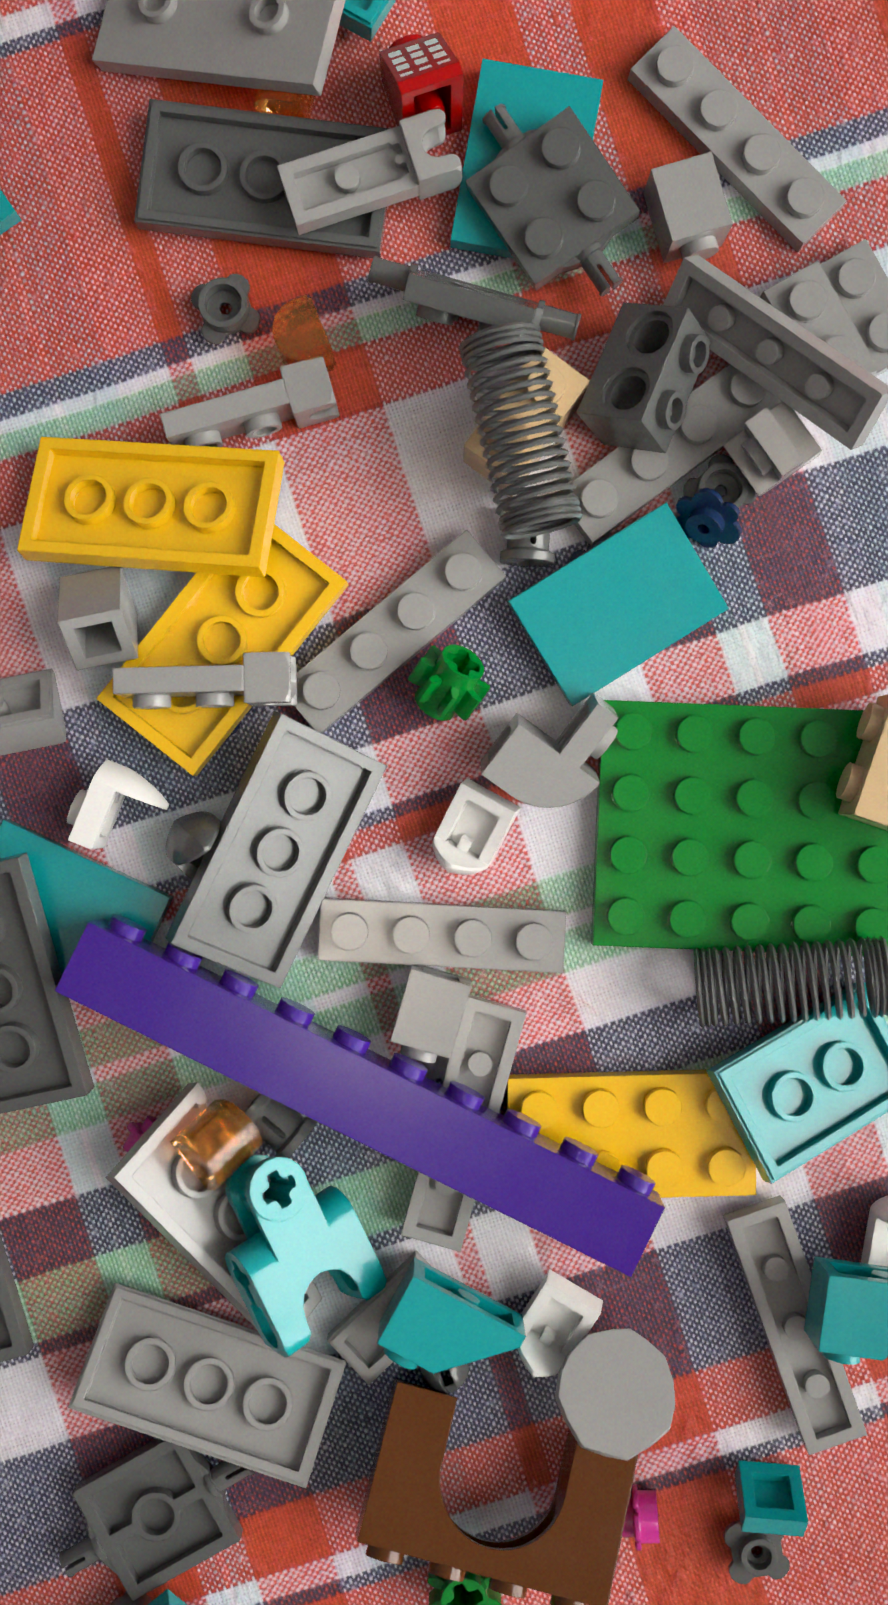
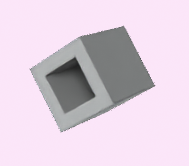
M712 151L651 169L643 195L663 262L667 263L680 258L683 260L684 257L697 254L706 260L719 251V247L723 245L733 222Z
M106 567L59 577L57 623L76 670L138 658V613L122 568Z
M411 966L390 1042L402 1045L400 1050L402 1055L427 1063H435L437 1055L451 1059L472 987L471 979L427 966Z

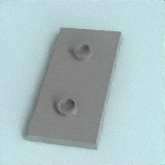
M107 0L92 61L105 72L321 96L345 0Z
M114 1283L68 1408L306 1488L346 1361L306 1347L300 1348L289 1357H283L268 1347L256 1330Z

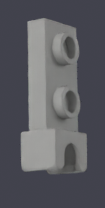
M441 109L423 112L400 120L397 127L278 165L279 176L298 234L301 235L417 196L422 200L457 188L462 181L460 158L456 154L435 157L427 153L428 150L443 144L445 141V112Z
M317 356L280 367L282 379L161 413L160 417L167 439L171 444L222 447V439L246 433L248 438H259L276 433L282 429L281 422L295 419L297 427L301 429L339 417L340 413L324 357Z
M290 652L243 653V665L113 668V694L132 698L134 709L171 708V697H196V707L202 708L233 707L234 696L244 695V702L253 707L296 706V657L290 656Z

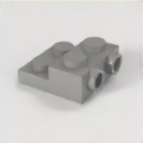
M866 239L821 264L819 261L810 264L762 292L760 298L875 377L888 370V277Z

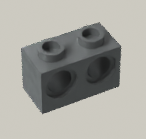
M623 302L577 411L580 418L603 445L659 453L667 452L675 430L684 421L686 404L698 374L705 369L709 358L711 341L688 307Z

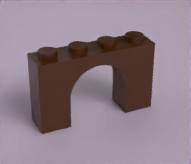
M394 1379L356 1529L357 1542L367 1544L365 1554L373 1559L395 1565H402L404 1555L429 1561L427 1572L453 1581L463 1582L466 1572L489 1577L488 1588L516 1598H525L527 1588L551 1594L550 1605H608L638 1455L625 1461L605 1457L580 1448L569 1429L555 1494L543 1518L529 1531L515 1538L500 1541L481 1539L461 1529L450 1518L441 1494V1468L458 1398L450 1393H440L428 1387Z

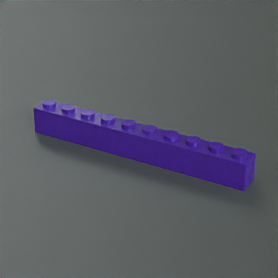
M112 914L110 920L102 918L87 923L55 989L56 992L621 1273L632 1276L665 1209L659 1193L653 1190L656 1182L647 1175L626 1165H621L619 1171L616 1172L596 1162L599 1154L575 1139L564 1137L561 1144L539 1134L542 1126L537 1121L518 1111L507 1109L503 1116L482 1105L485 1097L474 1089L456 1081H451L448 1088L426 1078L425 1075L428 1069L407 1056L394 1053L390 1060L368 1049L371 1040L359 1032L342 1025H338L335 1032L313 1022L312 1019L315 1013L306 1006L291 999L281 997L279 1003L276 1004L256 994L259 985L239 973L224 970L222 976L200 966L203 959L200 955L172 945L170 942H168L166 948H163L143 938L147 931L146 928L128 918Z

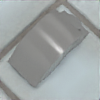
M593 692L558 739L554 740L523 716L516 713L481 759V775L515 799L528 805L541 808H555L575 803L591 793L600 783L595 769L585 761L589 756L598 759L611 745L618 732V729L613 726L618 716L610 704Z

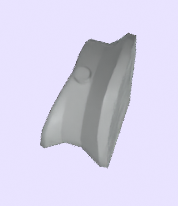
M630 1328L611 1329L585 1335L567 1354L558 1371L555 1400L564 1421L580 1448L605 1457L628 1461L651 1447L670 1430L675 1409L674 1381L666 1357L647 1339Z

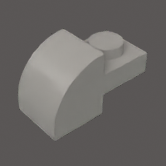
M783 401L770 411L765 407L745 422L742 432L723 445L758 496L765 494L817 458L822 452V449L796 412Z

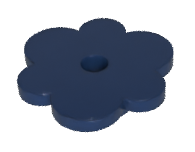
M701 488L694 493L693 498L690 496L679 498L676 504V510L679 514L676 519L687 538L694 539L706 548H713L718 542L733 544L739 540L742 533V528L737 522L740 510L731 502L723 503V498L717 491L710 488Z

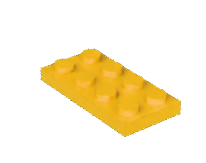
M41 437L17 551L27 561L265 578L285 462L278 450Z
M274 524L265 578L195 573L138 645V658L125 661L121 668L243 665V653L290 652V656H293L349 584ZM113 678L96 698L192 776H197L252 708L251 705L244 702V695L234 696L233 707L202 708L196 707V697H171V708L134 709L132 698L113 694Z
M708 1069L509 1075L507 1082V1109H513L537 1121L542 1126L539 1134L561 1144L564 1137H569L587 1145L599 1154L596 1162L616 1172L619 1171L621 1165H626L642 1172L656 1182L653 1190L659 1193L660 1198L756 1195V1166L706 1072Z

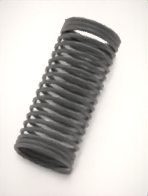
M525 321L491 326L468 336L459 345L462 366L466 367L464 371L465 377L469 379L467 388L472 391L470 393V400L475 402L472 406V411L477 413L475 423L480 425L477 429L478 434L483 436L480 440V445L485 448L483 457L488 459L485 463V468L490 470L488 480L493 482L490 491L496 493L493 502L499 505L496 508V514L501 516L498 520V524H500L499 530L502 531L501 537L505 539L528 538L561 530L576 524L583 516L580 513L582 508L579 507V497L570 494L575 490L576 485L567 483L571 481L574 474L566 471L570 467L571 462L564 460L569 451L561 448L565 444L566 439L559 437L564 428L556 425L560 421L561 416L555 414L558 404L551 402L555 398L556 393L550 391L553 382L547 379L551 370L545 368L548 359L542 356L546 347L543 346L544 340L542 339V333H540L541 327L533 322ZM511 343V344H508V345H505V346L492 348V347H495V346H499V345ZM531 361H541L532 367L512 370L497 376L482 377L493 371L514 368ZM471 371H478L473 376L471 375ZM532 373H543L533 379L522 380L501 387L486 388L497 382L517 379ZM474 382H479V383H480V384L477 385L476 387L473 386V383H474ZM533 385H545L534 391L523 392L506 398L490 399L502 393L517 391ZM477 393L484 394L481 397L476 398ZM539 396H548L535 403L505 410H494L509 403L520 402ZM479 405H488L482 410L479 409ZM549 408L535 415L508 421H498L514 414L534 409ZM483 416H489V417H490V418L486 419L485 421H482V420H481V418H482ZM551 420L523 430L502 432L530 422ZM486 427L494 428L488 432H484V429ZM554 431L552 433H549L538 438L515 443H507L512 440L525 437L528 435ZM488 439H498L490 444L486 443ZM548 443H555L553 445L537 449L534 451L519 454H511L526 448ZM491 450H502L494 455L489 454ZM549 455H556V456H553V457H551V458L544 459V460H541V461H537V462H533V463H528V464H522V465H516V464H519V463H521V462H525V461L532 460V459H535V458L544 457V456H549ZM495 461L504 462L498 466H492V463ZM551 467H557V468H554V469H551V470H548V471H544V472H540V473H536V474H531V475H526V476H521V475H523V474L530 473V472H534V471H537V470L546 469V468H551ZM497 473H508L500 478L494 477ZM557 479V480H554V481H551V482H547V483H543V484H539V485H535V486L525 487V486L532 485V484H535V483H539V482H542V481ZM500 484H512L503 489L497 488ZM557 491V492H554V493H551V494H547V495H543V496H538V497H533V496L541 495V494H544V493ZM504 495H516L507 500H500ZM508 506H521L511 511H502Z
M881 935L879 938L873 936L872 939L868 936L866 939L860 937L856 945V942L849 937L844 945V942L838 938L835 941L834 948L828 939L824 941L823 948L818 941L814 940L811 950L809 944L803 941L800 946V952L798 945L792 941L789 945V954L782 942L778 945L777 954L775 947L769 943L766 949V958L763 947L758 943L755 948V962L752 948L747 944L744 947V966L741 949L735 945L733 948V970L730 951L724 946L722 948V974L718 950L714 946L712 949L710 947L707 949L702 947L700 950L696 947L693 955L699 1025L702 1028L705 1025L708 1027L711 1025L716 1027L718 1025L719 1001L722 1024L727 1026L729 1024L730 996L733 1022L738 1026L741 1021L740 992L744 1020L747 1025H750L752 1022L751 987L756 1022L760 1025L763 1022L762 981L767 1019L772 1024L774 1022L773 976L779 1021L784 1023L786 1021L784 971L790 1018L795 1023L797 1020L795 966L802 1020L807 1022L809 1017L806 962L810 981L813 1016L818 1021L820 1019L817 958L821 975L825 1018L829 1021L832 1018L829 993L828 954L833 976L836 1016L839 1020L843 1018L840 986L841 955L845 977L848 1017L853 1019L855 1017V1006L851 979V950L856 971L860 1016L863 1019L867 1016L862 973V950L864 951L865 980L871 1015L874 1018H877L878 1015L882 1018L885 1015L888 1016V946L886 939Z

